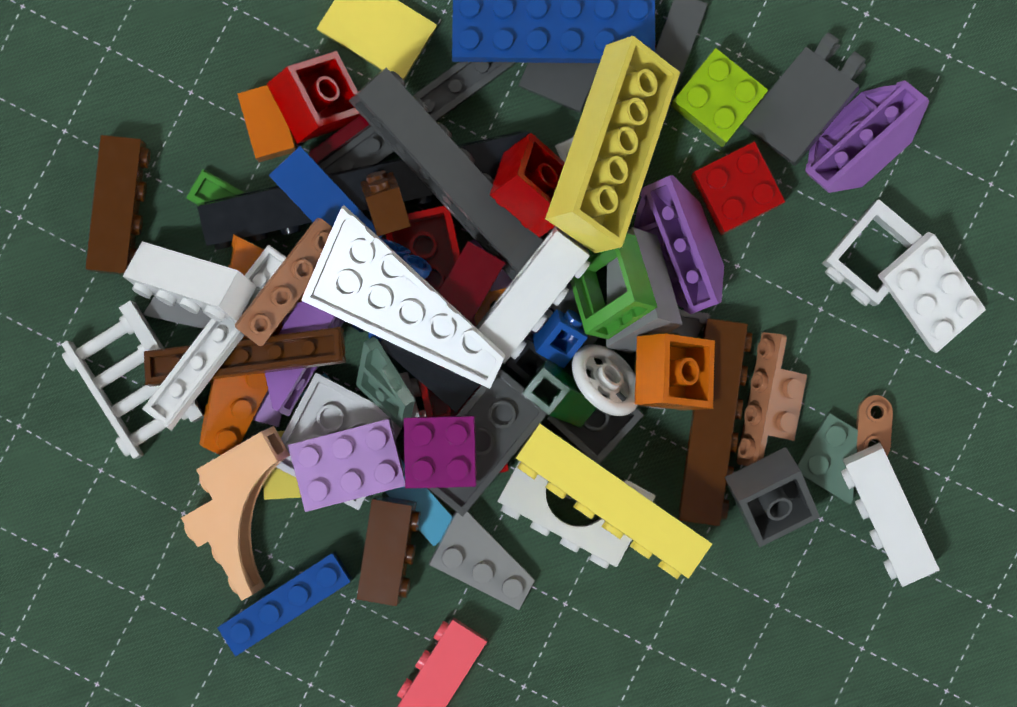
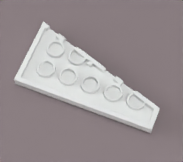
M345 205L341 207L302 301L490 389L506 355Z

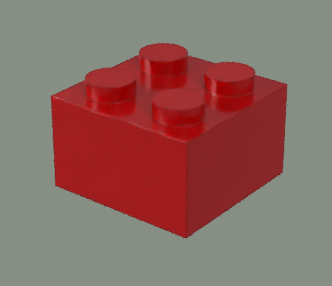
M337 51L287 66L267 83L297 144L339 130L361 115L349 102L358 91Z
M530 133L503 153L490 196L495 199L498 205L504 207L516 217L525 228L530 229L540 238L555 227L545 218L565 162L536 136Z
M755 141L694 171L691 175L721 236L785 203Z

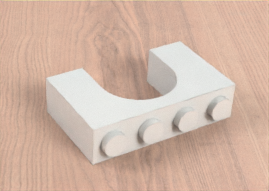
M516 466L497 502L503 504L500 511L516 520L519 519L520 515L532 520L530 527L545 536H548L550 531L561 536L560 544L576 553L579 548L590 552L592 555L589 560L605 569L608 568L609 564L615 567L618 566L632 539L626 535H623L621 539L615 537L601 527L605 522L602 518L593 523L580 526L561 521L552 513L547 503L545 486L548 481L540 475H537L534 480ZM627 479L623 480L624 483L653 502L656 495Z

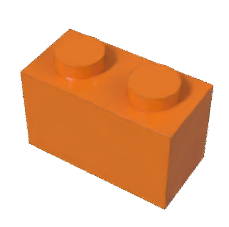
M268 86L237 93L256 160L262 162L293 153L297 149L296 140Z

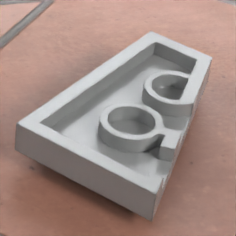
M455 511L429 561L430 566L517 610H520L535 581L468 511L463 517Z

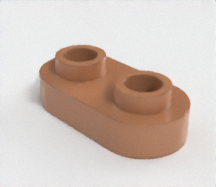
M868 396L858 406L856 429L858 430L857 452L868 448V444L872 439L880 442L887 456L890 452L893 408L891 403L882 396ZM873 406H879L882 411L881 416L877 419L873 418L870 413Z

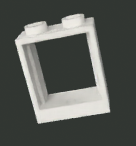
M879 199L871 204L822 262L827 267L825 273L836 283L841 284L844 282L852 288L853 291L850 294L864 306H867L868 303L872 306L878 305L889 291L884 284L877 291L873 290L838 259L872 219L907 249L922 237L919 232Z

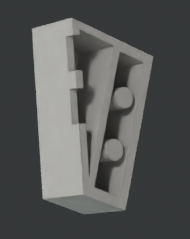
M634 227L629 229L627 233L635 235L657 308L610 339H606L607 348L629 354L636 352L637 336L668 334L683 325L658 236ZM618 258L607 264V305L627 292Z

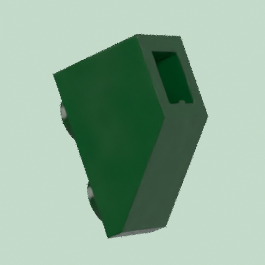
M548 359L527 383L522 393L548 415L580 428L596 409L581 393L574 378Z

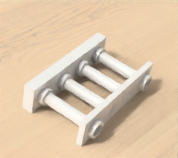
M128 301L119 307L123 316L119 318L120 322L79 348L71 341H65L61 345L66 351L62 354L64 361L72 371L78 370L119 435L116 443L126 457L131 454L133 459H139L144 454L138 445L166 427L154 419L131 434L121 416L151 398L159 386L149 387L145 385L115 405L111 403L102 388L144 362V351L165 348L136 302ZM126 333L129 335L135 333L141 342L137 346L138 350L95 377L85 359ZM197 399L182 416L183 420L189 418L190 422L196 423L204 418V410Z

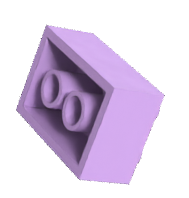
M391 419L288 445L305 512L405 486V473Z

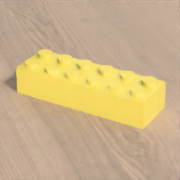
M634 36L605 46L545 218L593 253L623 246L680 75L676 68Z
M541 424L535 428L515 457L520 461L517 466L519 470L534 480L537 475L546 479L548 483L545 488L561 499L569 495L577 501L573 506L575 509L591 520L595 514L602 518L605 522L601 527L619 539L623 535L632 539L633 542L630 544V547L647 559H650L652 554L661 560L658 567L677 580L681 574L689 579L712 546V543Z

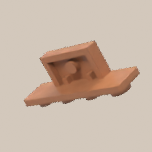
M317 218L235 323L236 329L258 346L264 345L284 317L294 309L298 299L306 290L333 227L321 218Z
M766 332L761 334L757 347L754 375L751 378L748 405L744 413L745 421L741 441L738 445L737 464L749 466L763 459L768 436L795 440L807 375L781 369L787 340L786 335Z

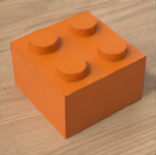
M667 333L637 336L635 405L677 410L713 409L715 340Z

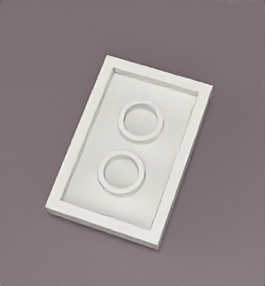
M930 232L922 236L878 275L927 347L935 353L940 351L986 310L935 234Z

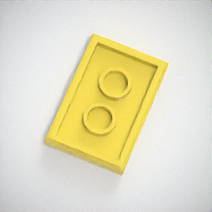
M334 0L316 29L380 70L387 67L390 72H396L405 80L438 26L398 0Z

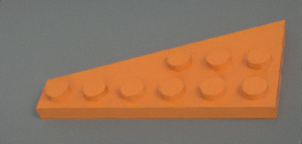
M233 234V252L231 264H228V267L240 271L245 276L264 249ZM304 293L298 299L297 303L302 302ZM282 321L271 334V336L279 335L281 329L283 328ZM265 373L218 378L209 381L211 387L208 404L205 406L199 443L203 448L222 455L241 444L268 391Z

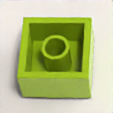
M715 48L673 100L671 107L723 148L768 92V89Z

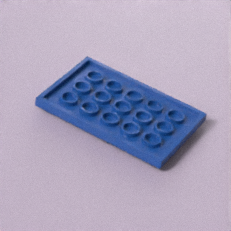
M453 0L452 62L600 63L607 44L630 36L636 37L655 52V0Z

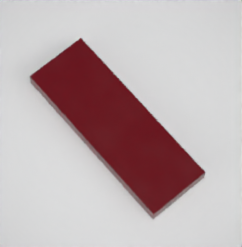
M468 241L438 293L466 319L472 322L504 267L505 262Z

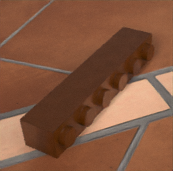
M706 319L703 339L715 340L713 409L692 411L678 520L720 526L721 519L727 520L729 500L724 499L725 486H728L725 477L734 473V466H728L730 452L736 453L738 444V433L733 432L734 420L741 419L743 399L737 398L739 385L745 386L748 366L742 365L744 352H750L752 343V332H747L748 324Z

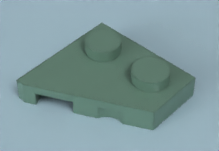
M375 337L370 338L363 344L356 386L401 428L404 426V418L412 417L415 399L378 339Z
M827 413L797 465L803 477L847 504H851L854 488L849 489L842 476L841 471L846 469L842 459L857 453L858 430L834 415Z

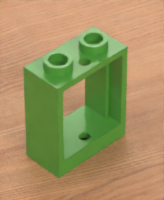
M628 233L621 248L593 253L589 250L590 257L587 259L590 262L589 267L579 279L574 276L570 281L585 334L610 339L657 308L635 235ZM615 258H618L627 292L605 306L596 271Z

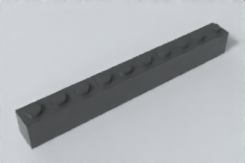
M386 67L363 86L349 102L482 248L505 262L502 269L513 280L541 245L543 236L539 238L530 229L525 228L509 211L497 204L495 199L490 196L494 179L488 174L482 173L474 165L475 160L466 149L459 148L454 143L447 127L442 123H436L428 114L429 109L426 104L418 97H413L406 90L404 80L396 72H390ZM570 282L566 286L569 291L560 304L556 306L552 303L544 313L548 316L547 319L551 317L556 309L563 313H566L567 310H573L579 314ZM587 334L588 338L581 347L594 344L599 337Z

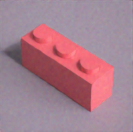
M454 617L449 624L443 621L433 636L438 641L432 652L425 649L415 665L420 670L415 679L411 681L407 678L397 693V696L401 698L398 707H446L487 643V638Z

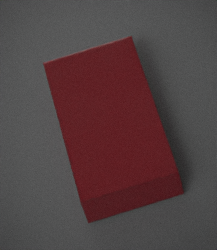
M359 115L311 150L308 155L319 165L371 127V125L362 115Z

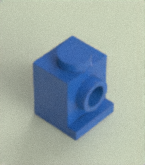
M558 309L554 311L540 331L532 335L536 353L562 368L568 364L588 338L579 314L573 310H567L566 313H563Z

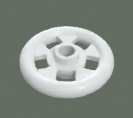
M589 344L581 347L573 357L572 373L584 397L597 409L607 414L625 416L632 413L638 405H635L636 376L631 367L620 355L605 346ZM594 358L600 359L603 365H597ZM586 369L591 371V378L588 377ZM619 391L626 397L623 402L616 395Z

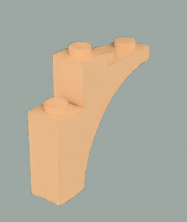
M274 426L261 431L196 469L200 476L199 481L202 488L210 494L213 500L181 517L187 536L194 541L197 548L209 542L214 559L222 565L228 576L231 589L238 594L241 601L265 587L254 560L251 542V522L256 499L272 471L285 458L291 456Z

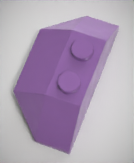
M906 80L897 82L896 85L882 86L861 92L839 113L810 148L808 164H806L805 169L807 175L828 193L863 187L912 143L929 104L928 98Z
M673 175L642 187L641 200L637 209L634 228L658 236L677 305L684 308V311L693 314L721 303L724 264L700 202Z
M302 301L298 302L294 309L284 317L282 321L283 328L279 335L341 327L344 320ZM317 367L265 373L272 408L289 417Z

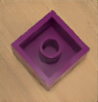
M475 416L404 418L405 489L476 487Z

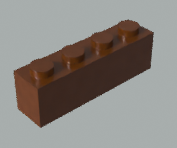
M100 136L85 268L88 271L124 275L137 251L135 239L136 235H141L143 227V216L138 215L139 203L145 201L147 190L146 182H142L143 168L148 169L150 163V149L146 148V143L142 139Z

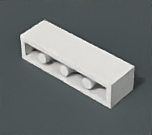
M556 226L476 326L480 332L506 355L503 361L504 364L510 357L516 359L527 344L523 341L531 330L536 333L548 318L544 313L552 303L556 306L560 304L569 291L566 287L574 276L579 279L590 265V262L587 260L590 257L589 250Z
M143 241L123 275L124 278L134 285L132 290L145 298L150 299L154 295L158 300L169 306H174L176 302L182 308L194 314H198L199 310H201L208 317L222 322L224 318L237 322L257 287L236 269Z
M880 442L842 459L846 466V469L841 471L842 476L849 489L856 487L861 498L855 501L863 520L870 518L875 528L869 531L877 550L884 548L889 558L883 561L891 580L898 578L901 586L904 587L939 571L940 569Z

